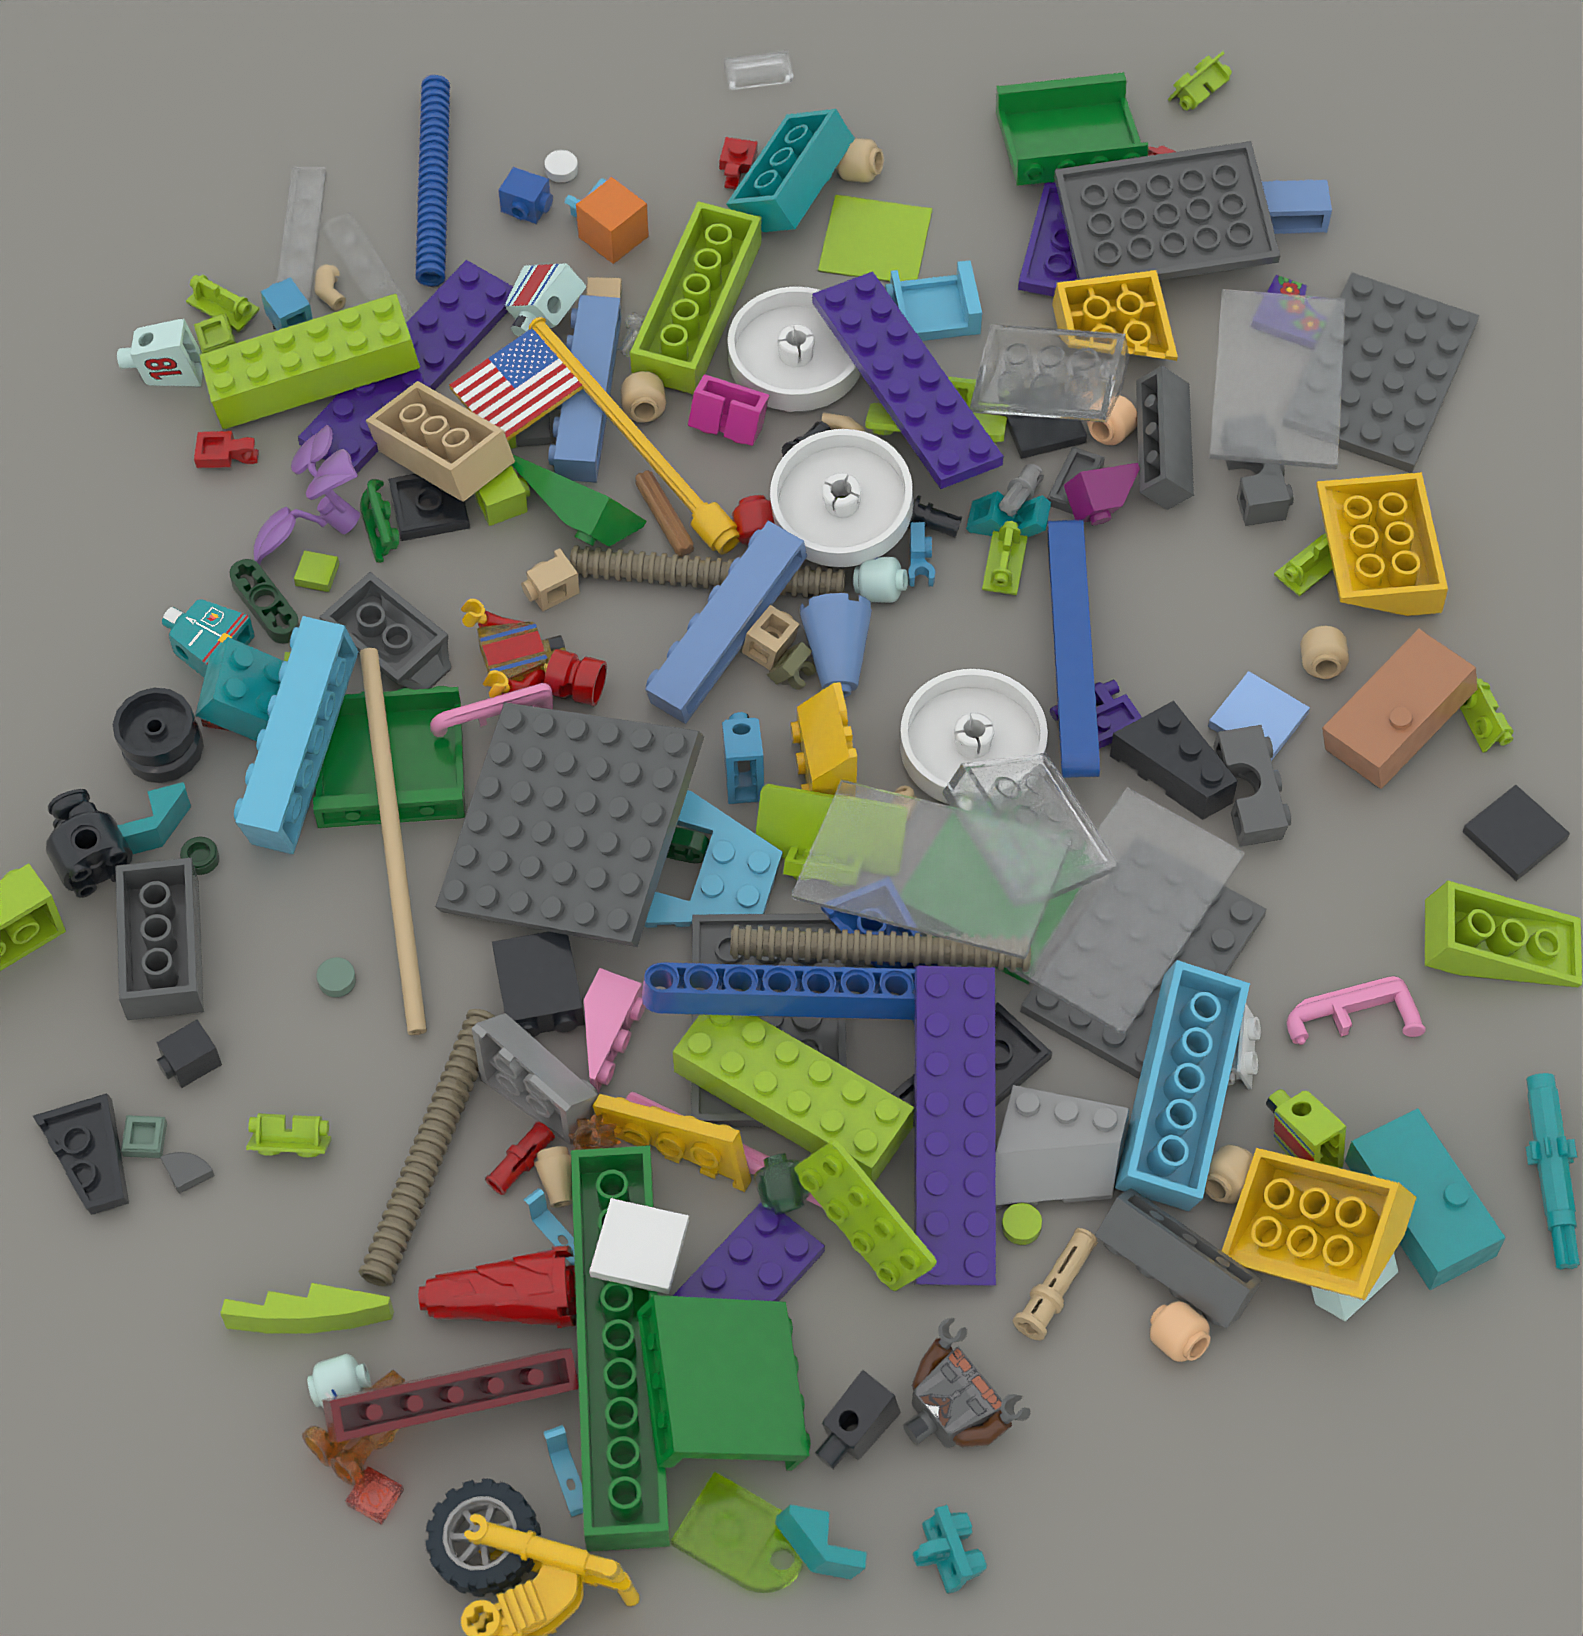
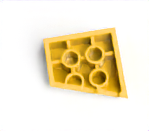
M1156 270L1059 282L1056 284L1052 306L1059 334L1070 345L1177 361L1178 355Z
M841 682L832 683L797 706V721L790 722L793 744L799 743L801 752L795 753L798 775H805L806 784L800 785L802 790L856 799L857 752L856 748H853V735L851 726H848L847 708Z

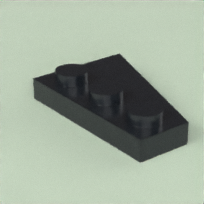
M107 1093L33 1115L38 1126L46 1136L51 1149L65 1169L66 1175L82 1203L91 1215L129 1204L113 1101Z

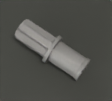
M1027 464L1020 475L1009 482L1008 492L999 504L1001 511H1005L1008 516H1013L1024 502L1034 497L1035 488L1044 478V474L1040 475L1042 469L1039 466Z

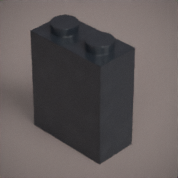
M547 931L492 942L504 1012L533 1038L540 1033L551 1031L569 1032L578 1026L585 1025L583 1006L568 935Z

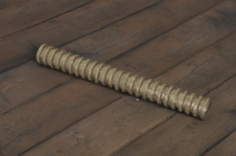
M574 545L570 554V563L578 574H582L583 578L593 575L594 579L604 576L605 580L615 577L616 581L626 578L627 582L637 579L638 583L648 580L649 584L659 581L660 585L670 582L671 586L681 583L682 587L692 584L693 588L703 585L704 589H708L709 586H721L727 578L728 570L734 561L733 559H728V562H723L722 558L712 561L711 557L701 560L700 556L690 559L689 555L679 558L678 554L668 557L667 553L657 556L656 552L646 555L645 551L635 554L634 550L624 553L623 549L613 552L612 548L602 551L601 547L591 550L590 546L580 549L579 545ZM806 566L805 569H800L799 567L781 592V596H786L787 592L792 593L793 597H797L798 593L803 594L804 598H808L809 594L815 597L823 594L844 593L846 573H844V569L833 572V568L822 571V567H817L816 570H811V566Z
M734 925L731 929L730 955H732L733 959H738V956H744L745 960H750V956H756L757 960H762V957H768L769 961H774V957H780L781 961H786V958H793V962H798L799 958H805V962L817 959V963H822L823 959H829V963L833 964L835 960H841V964H846L847 960H853V964L856 965L859 964V961H865V965H870L871 961H875L879 966H882L883 962H889V966H895V962L901 963L902 967H906L907 963H913V967L919 966V963L925 964V966H931V964L943 966L944 964L949 965V967H955V965H961V967H998V971H1003L1004 967H1010V971L1022 968V972H1027L1031 963V941H1029V937H1024L1023 941H1017V937L1005 940L1004 936H1000L999 940H993V936L981 939L980 935H975V939H969L968 935H963V938H957L956 934H951L950 938H945L944 934L932 937V933H927L926 937H921L920 933L915 932L914 936H908V932H903L902 936H898L894 931H891L890 935H884V931H879L878 935L872 934L871 930H867L866 934H860V930H854V934L848 933L847 929H843L842 933H836V929H830L829 933L824 932L823 928H819L818 932H812L811 928H806V931H800L799 927H794V931H788L787 927H782V930H776L775 926H770V930H764L763 926H758V929H752L751 925H746L745 929H740L739 925Z
M470 1009L466 1014L467 1020L462 1023L463 1030H460L457 1035L458 1040L453 1045L454 1051H451L449 1054L450 1061H447L445 1064V1071L440 1076L441 1082L436 1085L437 1092L431 1097L433 1103L428 1105V1113L422 1119L424 1124L419 1126V1134L413 1140L415 1145L410 1147L409 1154L411 1156H407L405 1159L406 1166L401 1169V1177L395 1183L397 1188H394L391 1192L393 1199L387 1202L388 1210H385L382 1214L384 1221L378 1223L377 1228L379 1232L373 1235L375 1243L369 1245L368 1251L370 1254H366L363 1259L366 1265H362L359 1269V1274L369 1283L377 1286H390L394 1281L392 1275H395L398 1271L396 1264H399L403 1259L401 1253L406 1251V1242L411 1240L412 1233L410 1231L416 1228L415 1220H418L421 1215L419 1209L425 1206L424 1198L429 1196V1187H432L434 1184L433 1177L439 1172L437 1166H440L443 1162L442 1155H445L448 1150L446 1145L451 1143V1134L456 1131L455 1124L461 1119L459 1113L464 1111V1103L470 1097L468 1092L473 1090V1082L478 1078L477 1071H479L472 1027L478 1022L495 1017L486 1010Z

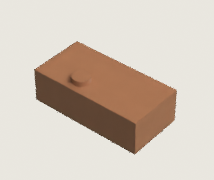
M1418 629L1322 727L1325 750L1382 789L1477 690L1476 667Z

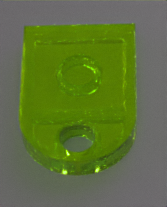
M715 1471L671 1539L673 1547L739 1586L757 1593H770L785 1588L797 1578L804 1565V1561L776 1526V1516L782 1510ZM777 1551H787L793 1556L794 1562L789 1568L779 1570L771 1565V1556Z

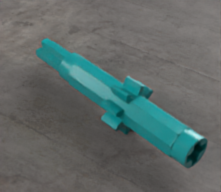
M1539 1073L1526 1078L1534 1141H1529V1146H1526L1528 1165H1537L1539 1171L1544 1212L1548 1230L1552 1234L1556 1268L1559 1270L1565 1268L1575 1269L1578 1268L1577 1265H1580L1575 1234V1228H1577L1576 1209L1569 1163H1574L1573 1159L1577 1158L1575 1139L1566 1140L1564 1135L1555 1076L1551 1073Z

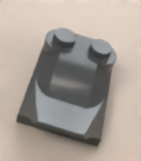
M371 572L319 616L320 620L344 625L359 655L362 649L376 648L378 650L380 671L398 685L413 690L430 689L452 667L448 653V634Z

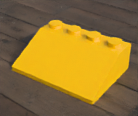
M1422 472L1317 481L1316 488L1340 602L1405 616L1442 613L1448 585Z
M1256 1148L1222 1252L1246 1269L1365 1301L1404 1237L1417 1197L1398 1182Z

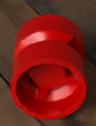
M556 649L549 660L544 683L551 687L552 696L566 699L569 695H572L575 702L594 707L597 705L603 692L607 675V662L588 656L579 660L576 653Z

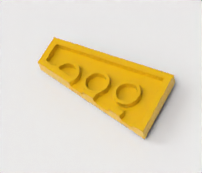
M599 1094L595 1100L593 1108L601 1131L636 1146L653 1145L666 1159L678 1164L682 1158L702 1166L700 1168L701 1174L713 1179L718 1174L734 1180L732 1187L746 1192L752 1180L739 1130H735L728 1125H716L701 1121L690 1115L682 1116L667 1112L656 1106L648 1107L629 1102L622 1097L614 1098Z

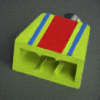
M1283 1089L1277 1090L1270 1095L1266 1101V1106L1274 1113V1138L1286 1155L1337 1168L1344 1167L1346 1125L1309 1091H1302L1292 1098Z

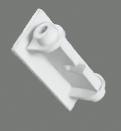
M1245 1004L1228 1085H1233L1235 1080L1242 1079L1247 1089H1252L1253 1075L1258 1072L1255 1040L1260 1039L1261 1027L1258 1017L1253 1016L1247 1004Z

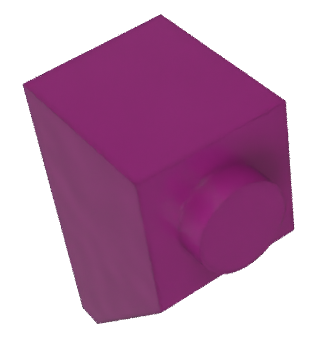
M1138 463L1082 471L1065 483L1063 486L1075 520H1083V523L1091 522L1092 526L1110 521L1112 519L1111 514L1123 506L1140 470Z

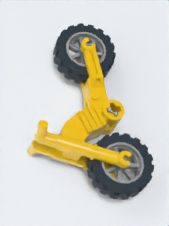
M484 1478L482 1482L475 1483L474 1480L462 1483L463 1487L458 1490L452 1488L445 1494L447 1498L442 1503L438 1501L432 1510L434 1513L433 1519L427 1522L426 1532L429 1534V1537L425 1540L426 1551L430 1554L429 1560L440 1576L461 1593L466 1594L468 1592L476 1597H485V1593H492L498 1597L499 1602L496 1604L486 1600H478L470 1603L465 1608L461 1616V1626L467 1636H548L550 1633L553 1634L556 1632V1628L579 1608L583 1599L584 1584L594 1587L599 1585L616 1590L627 1606H634L640 1600L639 1593L628 1574L623 1571L619 1562L589 1554L584 1549L539 1537L541 1535V1528L537 1522L535 1511L519 1491L514 1490L511 1485L505 1482L495 1483L493 1479ZM481 1510H487L485 1518L479 1514L474 1513H477ZM497 1510L509 1518L508 1521L500 1525L493 1523ZM467 1519L471 1525L469 1530H466L464 1533H457L461 1524ZM455 1542H471L472 1544L458 1557L455 1551ZM479 1552L482 1556L483 1566L468 1565L467 1563ZM530 1571L538 1573L537 1577L532 1581L529 1580L526 1581V1584L518 1585L522 1581L520 1577L525 1572L528 1574ZM510 1585H511L512 1587H515V1586H516L515 1589H512V1588H511V1589L507 1590L506 1593H504V1592H505V1591H504V1588H506V1587H508V1586H510Z

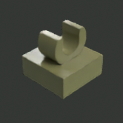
M803 642L787 649L768 672L767 676L776 684L788 680V683L794 689L799 690L803 688L806 682L800 678L799 670L803 671L808 677L816 672V667L811 662L805 661L812 650Z

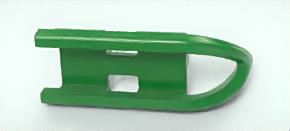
M371 479L368 481L367 489L361 497L360 510L375 561L382 563L384 561L383 556H386L390 549H397L399 545V532L397 528H391L389 522L391 516L389 501L383 500L381 493L377 492L384 486V481ZM375 528H378L379 537L376 535Z

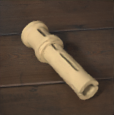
M1077 1228L1074 1231V1235L1057 1259L1043 1284H1038L1032 1288L1029 1294L1031 1299L1022 1313L1019 1312L1014 1316V1326L1025 1336L1034 1340H1043L1047 1334L1046 1327L1054 1314L1062 1311L1064 1294L1093 1248L1098 1244L1097 1238L1090 1231L1083 1228Z

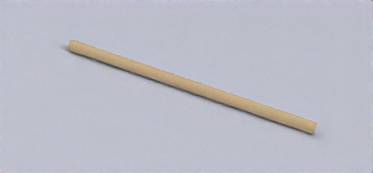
M365 648L360 651V660L407 1032L409 1035H421L426 1033L427 1029L379 656L376 648Z

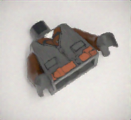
M948 1318L939 1325L938 1333L940 1338L934 1340L921 1359L912 1383L914 1391L912 1406L918 1414L904 1423L903 1428L909 1438L917 1445L934 1433L946 1448H951L955 1445L960 1447L988 1446L1012 1426V1420L1024 1421L1030 1417L1031 1411L1029 1408H1022L1015 1414L1014 1405L1023 1396L1010 1394L1002 1400L959 1347L952 1351V1343L963 1341L967 1336L966 1327L961 1328L957 1335L952 1337L949 1333V1327L955 1318Z

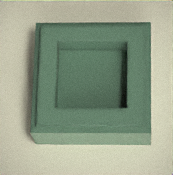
M126 1115L121 1146L123 1157L161 1158L167 1128L166 1118Z

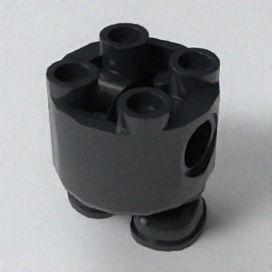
M85 789L67 791L51 800L48 805V812L56 819L53 821L54 830L46 841V853L63 885L68 890L74 891L79 898L91 895L96 891L97 884L108 879L116 882V866L130 864L133 852L114 818L107 812L98 811L95 804L89 802L90 795Z

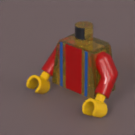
M476 599L467 600L461 607V611L466 612L462 618L464 626L473 627L478 623L480 627L477 628L479 648L488 673L483 686L492 687L488 693L490 698L544 683L548 660H550L554 650L561 649L566 651L561 635L541 640L536 623L532 621L523 622L485 611L483 604Z

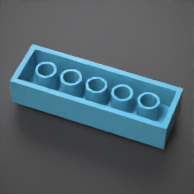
M306 616L302 617L300 626L295 627L290 639L292 650L288 661L282 663L279 672L281 684L277 695L271 697L268 705L269 721L266 729H262L258 735L256 744L258 754L255 763L249 765L245 776L247 788L244 797L238 799L234 809L235 823L251 845L288 854H294L358 655V650L344 625Z
M1178 960L1164 974L1115 1189L1126 1192L1132 1188L1147 1199L1185 1211H1190L1203 1199L1250 983Z

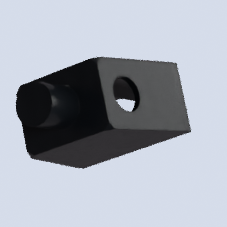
M862 1370L823 1420L822 1425L828 1438L815 1452L816 1456L832 1469L838 1465L847 1452L857 1460L862 1458L900 1415L901 1411L895 1395L866 1371ZM858 1425L853 1431H846L849 1426Z

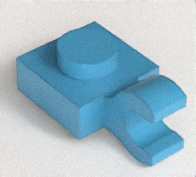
M910 523L908 583L910 586H914L915 577L925 575L928 578V586H933L935 583V568L925 560V558H932V537H925V523Z

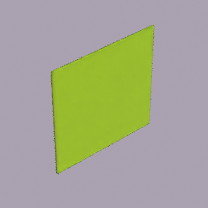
M835 195L818 271L859 277L873 271L879 280L890 282L891 271L898 270L900 281L918 279L933 208Z

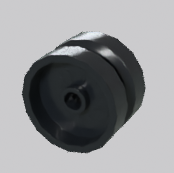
M154 687L142 690L127 698L116 711L112 724L114 737L122 751L126 764L134 775L148 782L164 783L184 776L200 760L204 747L202 733L195 720L191 706L181 694L165 688Z

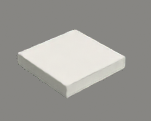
M611 1198L591 1264L590 1277L669 1294L689 1224V1216Z

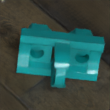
M948 1505L936 1507L934 1509L935 1514L922 1523L928 1542L919 1545V1548L912 1553V1556L918 1567L937 1565L948 1594L959 1591L968 1580L980 1576L987 1568V1564L982 1551L979 1549L964 1551L961 1540L968 1539L972 1534V1524L968 1513H950Z

